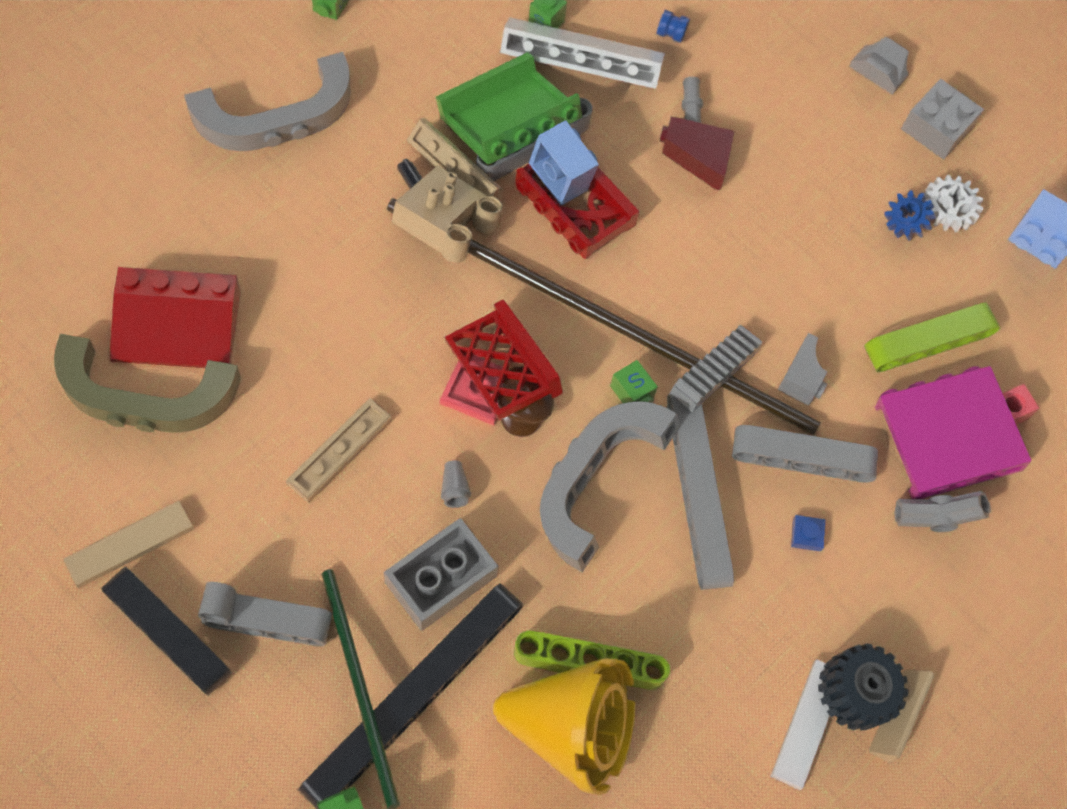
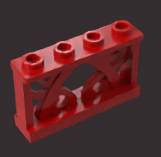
M530 164L517 169L515 181L517 190L533 202L535 210L540 215L544 214L550 221L553 230L557 234H562L568 241L571 250L576 254H580L583 259L590 257L592 253L625 230L629 231L636 226L640 211L599 167L588 188L591 191L587 202L589 211L560 206L546 186L540 187L533 179L536 172ZM597 199L603 204H597L598 210L595 209L593 201ZM615 218L618 220L605 229L603 221ZM592 223H596L598 234L593 238H587L579 230V228L585 227L590 233Z

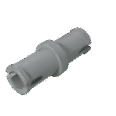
M693 76L687 77L683 81L684 99L681 103L682 109L685 112V119L701 123L703 100L700 98V79Z

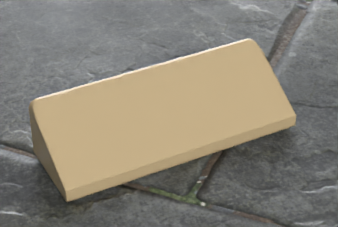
M906 669L901 673L902 676H907L908 683L904 684V688L909 689L908 697L903 698L906 702L905 708L899 710L900 715L895 719L879 725L869 748L871 754L888 763L901 757L933 681L934 673L931 671Z

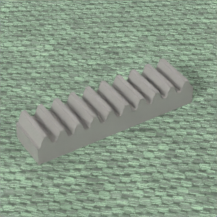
M740 324L736 330L731 332L729 337L726 336L723 342H720L716 348H713L709 354L705 355L703 360L700 359L696 366H693L689 372H686L682 379L679 378L670 394L693 412L758 353L762 346V341Z

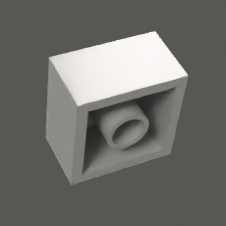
M940 78L913 107L901 129L944 160L974 127L984 109Z

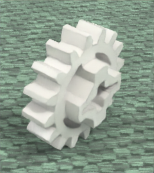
M947 175L944 181L937 177L934 183L930 182L924 195L926 201L931 200L934 205L932 211L936 215L933 224L935 227L943 224L944 231L952 227L954 232H958L961 227L967 230L971 224L974 225L983 210V207L980 206L983 197H976L979 189H971L969 187L971 181H967L964 184L961 182V176H958L956 180H952L951 176Z

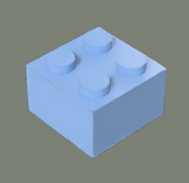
M566 120L538 135L529 161L530 166L560 206L588 190L599 166L595 154L586 148L581 141L578 131L571 128Z
M1043 189L1024 214L1008 240L1018 248L1037 257L1041 262L1056 269L1067 255V203Z

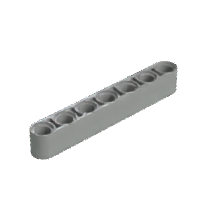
M668 394L667 408L677 413L680 428L673 437V444L698 584L701 590L732 587L734 583L733 567L703 407L701 404L691 412L671 394Z

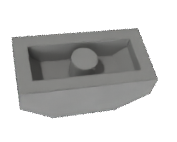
M884 37L872 45L864 46L851 61L849 67L893 95L908 76L907 58L909 51L890 38Z

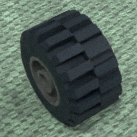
M859 644L833 656L823 666L826 670L820 672L819 679L823 683L818 685V691L823 692L824 697L820 700L822 705L827 704L829 710L826 711L829 716L837 717L836 722L839 725L848 724V729L857 730L860 728V731L890 722V720L900 715L899 710L904 709L906 705L903 698L908 697L909 689L904 688V684L908 683L907 676H902L901 670H903V667L900 663L896 664L894 662L895 656L892 653L884 654L885 649L880 646L873 648L872 644H864L862 646Z

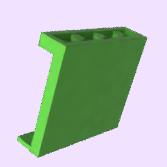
M529 52L435 97L440 118L488 165L537 141L538 135L565 120L568 124H571L583 118L579 94L576 93L570 97L565 96L536 71L534 56Z

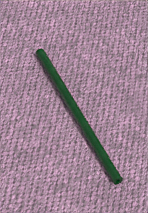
M328 569L322 572L325 589L387 809H395L400 806L399 798L334 570Z

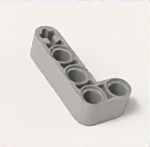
M207 582L198 616L205 626L214 629L312 646H325L332 613L317 607L237 594L230 585L219 582Z

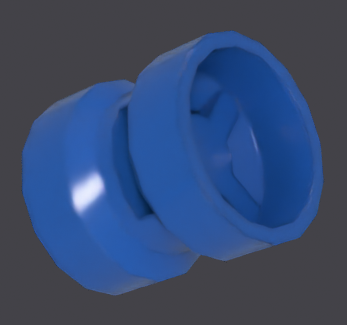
M665 9L656 35L661 37L669 36L672 37L673 41L681 43L690 18L683 15L680 17L675 16L672 11Z

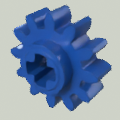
M912 190L908 192L907 198L898 193L897 198L899 202L889 201L888 204L892 211L884 213L886 219L890 220L886 224L888 229L894 230L897 238H900L905 233L908 241L912 239L913 233H917L922 238L923 228L932 229L928 220L936 218L934 211H932L934 207L932 201H926L924 193H920L915 198ZM913 212L915 213L913 217L908 215V217L906 218L907 214L912 215Z

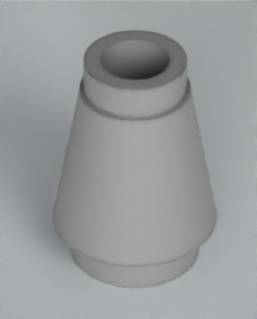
M448 461L444 464L441 499L444 500V504L447 507H463L468 504V498L471 496L464 469L460 461Z

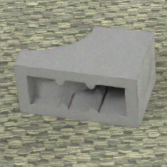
M810 333L807 334L778 388L779 391L808 406L814 397L820 399L827 386L823 379L828 372L822 369L816 357L818 337Z

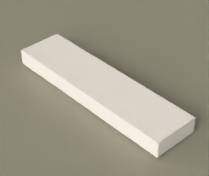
M817 659L813 662L770 777L798 790L803 789L829 719V714L826 712L829 710L827 704L822 705L820 699L824 695L823 692L818 691V685L823 683L819 679L820 672L826 670L823 667L826 663Z

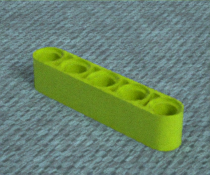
M984 302L880 335L868 341L864 348L876 372H884L985 339L998 332L1001 327L988 303Z
M532 630L522 632L517 637L514 646V656L520 664L560 673L585 665L583 656L587 654L595 655L598 660L603 658L623 660L630 667L634 682L632 687L647 690L660 688L670 673L668 661L656 654ZM525 642L533 643L537 651L534 654H525L521 650L520 645ZM556 648L564 649L568 654V658L559 661L553 657L551 651ZM654 666L658 668L661 678H650L647 675L646 667Z

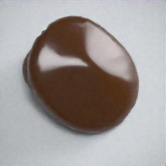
M513 367L508 371L522 373L524 367ZM505 378L502 388L516 390L519 380ZM525 381L522 391L532 392L540 388L538 383ZM548 394L503 418L501 423L511 435L518 437L529 436L535 433L541 423L551 416L554 409V399ZM499 395L497 400L499 408L510 404L513 397Z

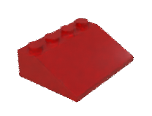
M118 267L113 292L110 361L206 368L208 360L231 364L241 294L237 275Z

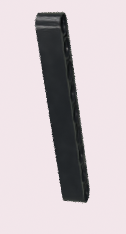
M501 583L496 585L373 710L385 751L522 609L524 604ZM363 721L299 787L298 791L316 809H319L317 805L319 801L349 789L374 763Z

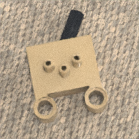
M403 159L401 163H398L397 169L410 189L395 201L392 223L442 253L446 260L453 263L462 262L467 257L472 233L465 225L470 220L473 221L474 228L481 233L489 234L496 231L503 204L499 199L485 195L457 178L455 173L447 172L439 166H436L422 178L409 159Z

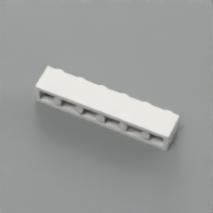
M511 17L504 27L500 53L516 57L529 52L534 56V61L654 89L657 87L664 58L663 52Z

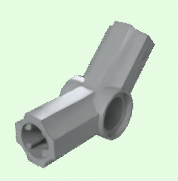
M977 491L956 497L939 495L928 500L898 499L894 515L898 526L930 527L934 532H949L956 530L958 524L989 518L991 506L986 493Z

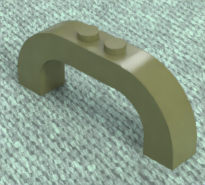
M60 334L54 353V367L57 378L70 401L79 410L93 418L106 421L115 427H124V425L136 426L137 429L150 433L154 432V430L172 433L188 432L210 424L230 406L241 379L237 365L208 360L203 378L194 391L179 398H163L107 388L91 381L90 369L96 351L88 338Z

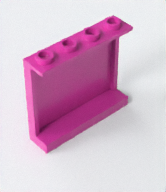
M974 366L955 376L945 374L938 377L935 381L926 384L924 381H919L910 385L908 389L901 391L897 389L887 390L881 394L875 405L876 411L881 409L883 411L912 484L908 491L911 499H925L1021 472L1032 461L991 366L981 369L979 366Z

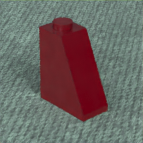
M671 116L669 125L662 127L659 142L664 143L662 154L716 190L721 189L726 175L735 131Z

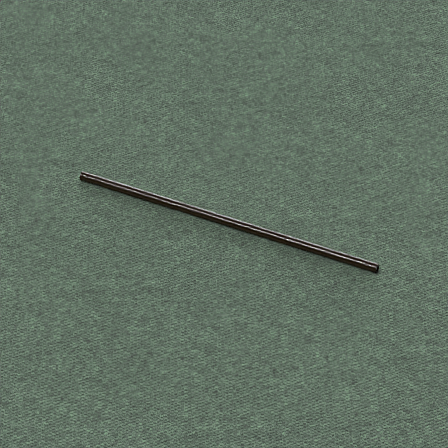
M392 198L390 200L387 211L393 213L397 199ZM471 239L468 253L689 370L699 362L700 359ZM731 376L721 386L813 435L821 423L734 376Z

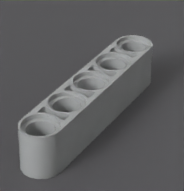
M580 98L583 118L569 124L571 128L578 131L579 135L588 130L592 115V105L584 98ZM536 141L515 151V153H511L491 163L493 165H486V162L477 155V166L495 181L529 163Z
M740 425L735 428L732 457L744 463L867 483L876 480L878 450L869 445L752 425Z

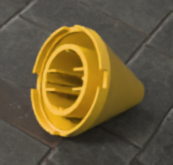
M603 658L502 692L500 697H497L494 701L493 714L496 716L499 724L583 792L603 795L611 789V785L605 784L610 775L619 777L630 748L635 718V701L627 700L626 685H634L633 677L628 665L624 661Z

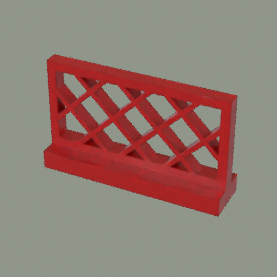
M504 299L493 304L495 311L444 337L447 345L499 421L548 394L553 399L563 394L559 374ZM493 322L496 324L495 334L482 333L484 327ZM463 338L472 339L469 348L457 346L455 342ZM478 340L491 341L489 350L475 349ZM497 344H510L509 352H495ZM472 356L485 358L483 366L470 365ZM491 360H504L505 363L502 370L489 368ZM511 362L524 363L525 366L522 373L508 371ZM486 375L499 377L496 387L483 385ZM505 378L519 380L516 390L502 388ZM525 381L538 383L540 388L532 392L522 391ZM499 395L513 397L512 402L502 408H499L496 404Z

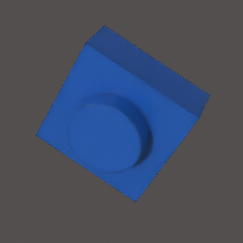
M795 515L792 524L791 547L821 552L824 548L825 519Z

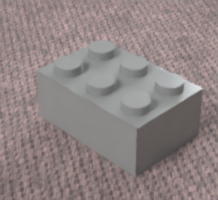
M459 518L384 571V581L422 632L495 579L498 573V565L464 521Z

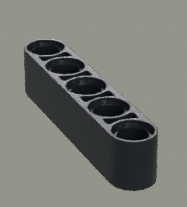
M126 566L100 588L207 696L232 674V671Z

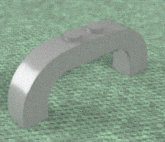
M343 52L317 59L322 87L313 97L250 116L240 117L224 112L218 106L211 88L185 94L184 97L192 123L200 135L207 141L218 147L233 151H251L268 146L274 147L282 142L302 139L307 135L320 132L331 126L342 116L350 100V75Z
M649 402L619 404L597 415L588 423L579 437L571 441L566 456L554 466L551 477L543 490L540 502V517L543 529L555 552L567 564L583 573L599 549L595 536L571 521V510L575 501L607 454L619 443L634 439L649 442L665 450L680 428L676 412Z

